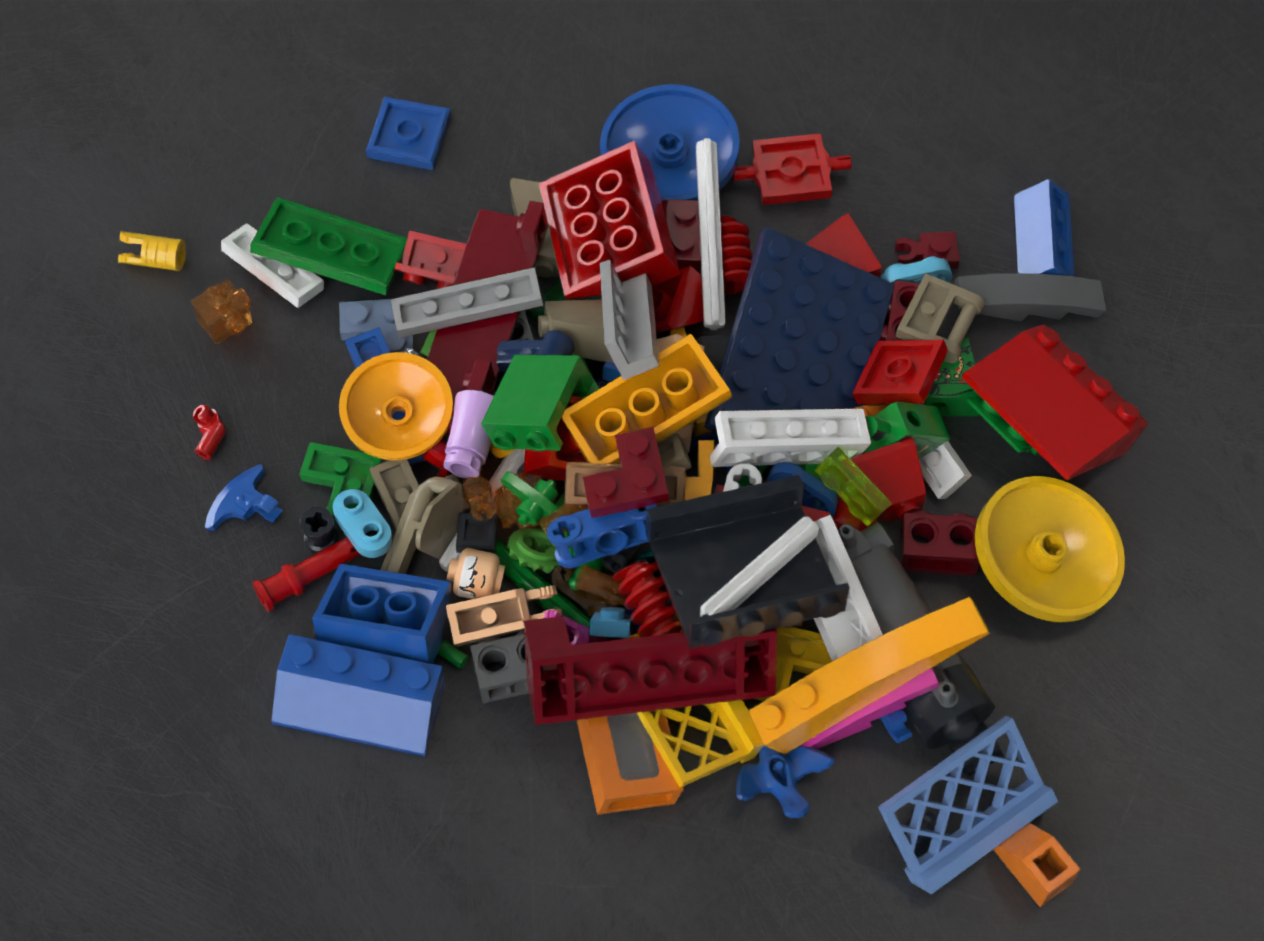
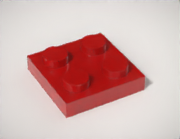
M944 339L877 341L852 392L857 404H892L895 402L924 404L948 352Z

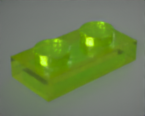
M839 447L828 455L815 469L822 482L830 490L835 491L848 505L849 511L856 518L861 519L867 527L892 504Z

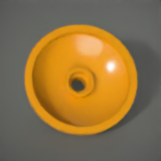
M386 353L365 361L351 373L341 391L339 414L347 436L360 450L384 460H405L427 452L442 439L452 419L453 397L445 376L430 361L410 353ZM396 412L405 413L404 418L400 420H395L392 416Z

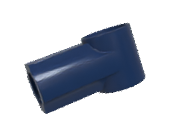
M554 330L548 331L542 340L501 341L496 349L497 365L501 372H506L514 355H572L575 345L568 335Z

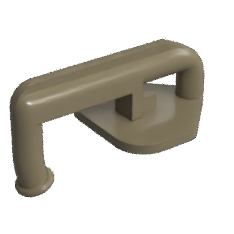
M435 476L425 480L410 494L392 539V545L382 564V571L406 574L416 548L437 559L442 557L457 533L459 513H463L461 483ZM434 493H438L439 495L431 501Z

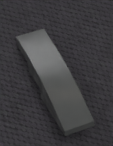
M1035 273L958 276L954 280L956 286L971 291L984 299L985 305L980 315L1022 322L1029 314L1061 320L1067 313L1099 318L1106 311L1101 280Z

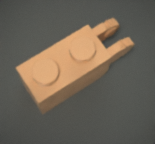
M547 586L525 591L524 588L446 605L454 644L456 646H463L480 642L485 638L506 636L524 630L523 621L542 619L545 612L548 611L545 610L542 613L531 615L528 602L552 598L554 595H557L556 586ZM550 609V610H553V611H555V612H557V613L562 614L561 609H558V610H556V609Z

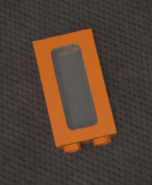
M637 713L577 720L597 815L676 803L684 788L678 786ZM660 715L658 726L663 733L671 735L667 717Z

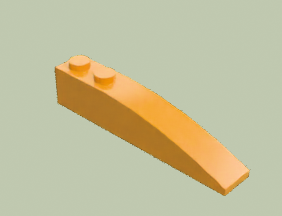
M968 597L894 629L848 652L749 710V713L764 746L785 755L990 634L972 598Z

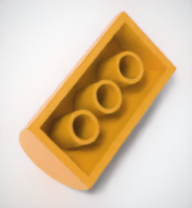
M692 334L658 353L659 367L625 380L620 376L564 410L561 418L588 463L621 464L615 435L654 427L657 443L732 398L730 389Z

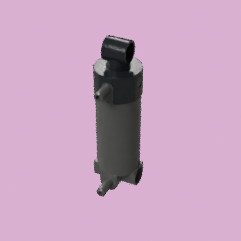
M879 522L870 525L862 531L853 528L849 524H844L839 528L838 533L883 635L932 613L896 557L894 544ZM959 653L952 655L933 667L940 683L937 689L906 701V707L902 708L927 748H939L948 744L952 754L988 729L984 721L993 713L995 708L994 703L981 686L978 678ZM996 741L992 755L1004 757ZM972 756L964 762L962 771L967 777L976 773L980 758Z

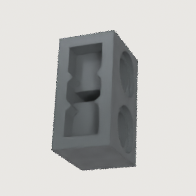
M524 630L518 632L516 636L503 639L489 637L481 640L477 645L470 646L483 704L529 693L526 661L524 660L526 657ZM493 662H499L505 665L501 670L497 672H491L485 669L489 664Z

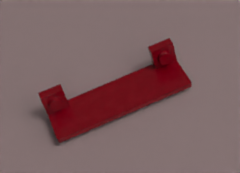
M530 200L526 213H521L520 216L480 209L453 285L534 268L548 229L544 203ZM520 311L437 329L427 360L434 364L448 381L453 397V407L455 405V396L460 391L476 390L490 395L493 394L500 373L497 365L496 349L501 341L511 340Z

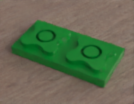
M277 197L250 243V253L386 295L398 272L395 270L396 262L401 263L407 238Z

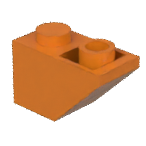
M1028 823L993 849L1040 908L1072 885L1081 870L1054 836L1031 823Z

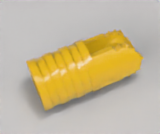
M120 231V241L128 244H142L141 255L133 253L119 254L118 263L180 271L183 268L186 257L184 240Z

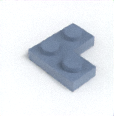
M391 299L339 302L341 340L352 338L379 327L391 353L403 352L414 354V335L401 338L398 336Z

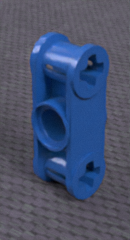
M658 504L643 507V512H640L639 508L596 518H591L588 508L553 520L547 528V536L549 541L556 546L555 558L557 562L564 568H575L595 559L614 555L622 550L648 542L644 523L647 509L658 507ZM563 527L567 529L569 537L565 538L564 532L562 530ZM570 546H572L574 550V557H572L568 548Z

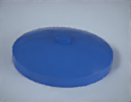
M658 85L638 91L616 106L603 126L600 138V153L603 155L635 141L652 165L661 201L668 199L698 201L697 142L703 141L704 138H710L711 141L717 144L720 191L730 180L737 167L740 152L739 132L736 122L727 107L709 93L685 85Z

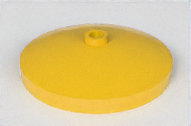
M1045 476L1016 479L1001 487L985 504L978 517L975 529V547L982 570L994 589L1020 611L1045 621L1073 622L1096 613L1117 592L1125 569V555L1120 534L1105 509L1080 488L1063 480Z

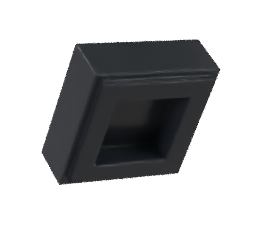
M459 513L456 552L461 553L464 549L471 548L495 554L498 525L497 514Z

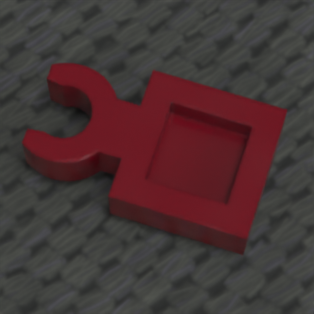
M955 231L920 233L918 242L909 238H899L895 243V251H906L909 253L907 255H898L897 264L905 265L920 262L925 258L934 256L946 259L950 269H958L960 259Z

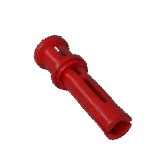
M345 537L294 566L291 563L282 565L281 571L263 581H253L252 586L267 612H271L277 603L294 594L300 596L306 590V585L335 570L339 564H345L361 554L357 552L350 540Z

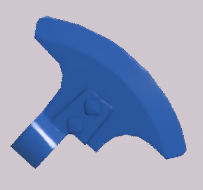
M258 464L235 477L218 494L206 518L205 528L207 530L215 531L221 523L231 517H238L246 521L255 512H258L270 522H274L280 516L283 510L277 507L279 502L273 497L266 494L263 495L256 490V484L265 474L262 464Z

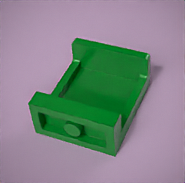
M514 355L481 425L494 446L499 449L560 451L563 442L556 432L558 423L572 393L589 392L593 379L580 356Z

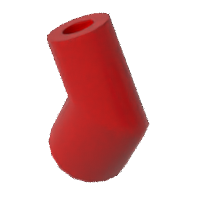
M203 404L199 405L193 412V419L197 422L203 435L194 452L205 460H211L225 436L226 428L219 413L208 405Z

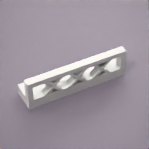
M864 409L719 411L715 417L719 444L709 457L711 467L735 466L741 463L753 466L775 465L781 462L793 464L841 463L843 460L861 455L871 444Z
M831 515L815 521L819 526L816 540L836 585L848 582L850 587L844 612H839L830 618H814L832 661L883 634Z

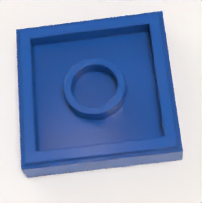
M384 97L366 148L367 158L434 170L451 117L450 108Z

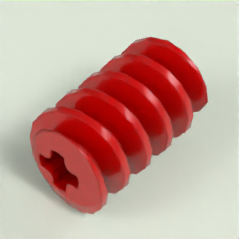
M720 216L724 296H730L744 290L753 255L751 249H749L751 241L748 237V226L737 222L733 217Z
M657 562L636 563L620 570L612 577L615 582H622L618 587V591L621 596H628L624 602L627 610H635L631 616L633 623L642 624L637 631L640 637L680 633L682 629L679 620H674L673 618L676 614L674 606H668L666 603L670 600L668 591L661 592L660 590L665 584L663 578L654 577L653 575L659 569Z

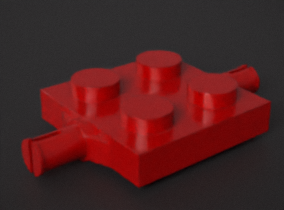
M821 134L752 140L753 165L736 167L733 173V181L754 179L759 187L762 205L827 199L832 196L831 171L851 170V156L830 157L824 149Z

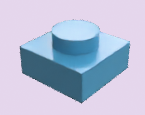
M618 607L601 608V612H595L590 620V636L630 638L634 630V623L631 619L632 614H625V610Z

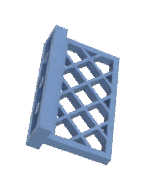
M1005 716L878 806L907 864L904 870L910 882L933 894L1056 804L1058 800L1053 789L1043 784L1013 718ZM1006 733L1009 745L1005 758L992 755L996 739ZM972 756L980 758L974 780L961 778L964 762ZM990 760L1003 763L997 785L984 783ZM1013 767H1022L1027 780L1015 789L1008 788ZM940 779L948 781L942 803L929 801L928 798L932 785ZM958 783L972 786L966 808L952 805ZM982 788L995 791L992 805L983 812L977 811ZM906 803L916 804L910 826L899 824L894 814L895 811ZM926 806L940 809L934 831L920 828ZM950 811L964 814L960 829L952 835L945 834ZM918 835L932 837L928 852L917 860L914 848Z

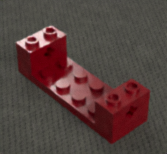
M564 616L523 621L527 686L535 725L776 695V628L761 631L759 634L751 637L740 636L723 640L713 646L702 645L694 648H689L684 632L571 645Z

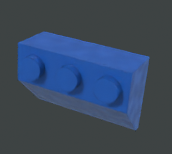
M339 564L312 618L316 640L433 664L443 641L447 616L446 605L449 603L451 583L449 581Z

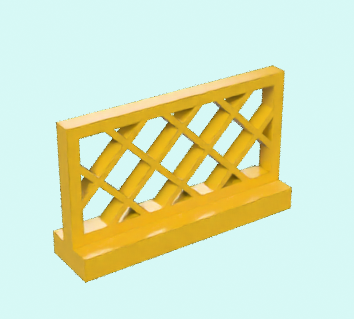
M677 614L673 616L674 620H679ZM638 633L630 636V638L640 637ZM743 700L704 704L712 714L710 723L689 716L692 706L685 707L683 713L673 709L652 711L654 716L650 711L637 713L680 788L740 761L742 764L754 759L763 748L764 744ZM660 715L680 722L677 738L661 731L658 726ZM686 725L707 732L703 747L683 740ZM713 735L726 739L734 752L722 755L709 750ZM680 749L700 756L698 768L687 773L684 771L678 760Z

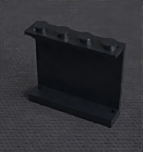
M799 475L647 509L645 534L689 648L702 645L713 646L723 640L740 636L751 637L759 634L761 631L781 626L792 627L802 621L819 617L830 618L839 612L845 611L850 588L848 582L836 585L815 538L736 609L700 616V608L706 601L801 518L806 517L801 507L804 485Z

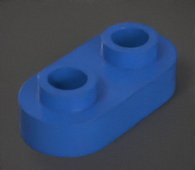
M781 462L771 468L766 482L799 475L804 485L802 506L830 512L833 518L839 499L831 487L793 463Z

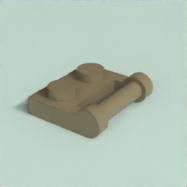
M925 273L897 328L895 337L902 340L944 339L948 348L944 361L955 363L962 352L960 348L961 343L975 315L981 313L985 301L981 296ZM954 303L959 305L962 310L948 338L945 339L937 334Z

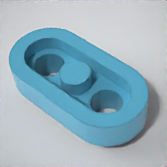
M933 256L925 258L920 262L891 265L880 278L893 284L895 280L920 284L926 273L949 283L953 274L946 259Z
M357 489L341 492L333 502V512L335 520L362 556L376 558L384 555L392 545L391 529L366 493ZM349 504H358L355 508H346ZM369 531L378 532L375 536H366V533Z

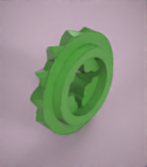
M526 528L515 531L509 537L507 548L510 550L509 557L519 560V566L531 567L533 572L541 569L545 573H550L552 569L555 570L559 566L555 558L556 546L549 541L547 531Z

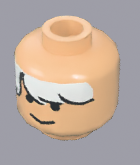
M466 548L461 552L459 559L451 558L446 580L454 582L453 592L458 597L476 599L500 592L505 566L500 565L499 557L494 553Z

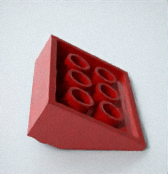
M635 141L539 183L564 296L567 299L602 295L600 263L611 260L622 282L646 273L653 287L680 275L652 165Z
M1044 324L1023 331L965 371L961 377L1066 480L1125 455L1149 424L1140 416L1139 410L1133 404L1126 402L1113 390V386L1108 380L1098 376L1087 365L1086 360L1080 354L1068 348L1060 340L1059 334Z

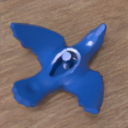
M763 746L759 752V763H747L742 766L736 784L737 797L740 800L747 801L748 799H753L754 795L760 792L772 793L780 801L785 816L789 818L803 817L809 811L810 804L799 794L796 782L811 772L820 773L822 770L829 769L834 764V758L822 751L807 746H798L785 755Z

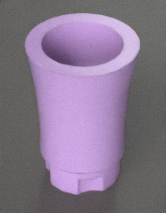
M464 390L458 392L455 396L454 416L445 449L446 457L443 463L444 468L455 476L462 478L478 477L482 465L486 462L492 441L482 427L481 422L493 400V395L476 390Z

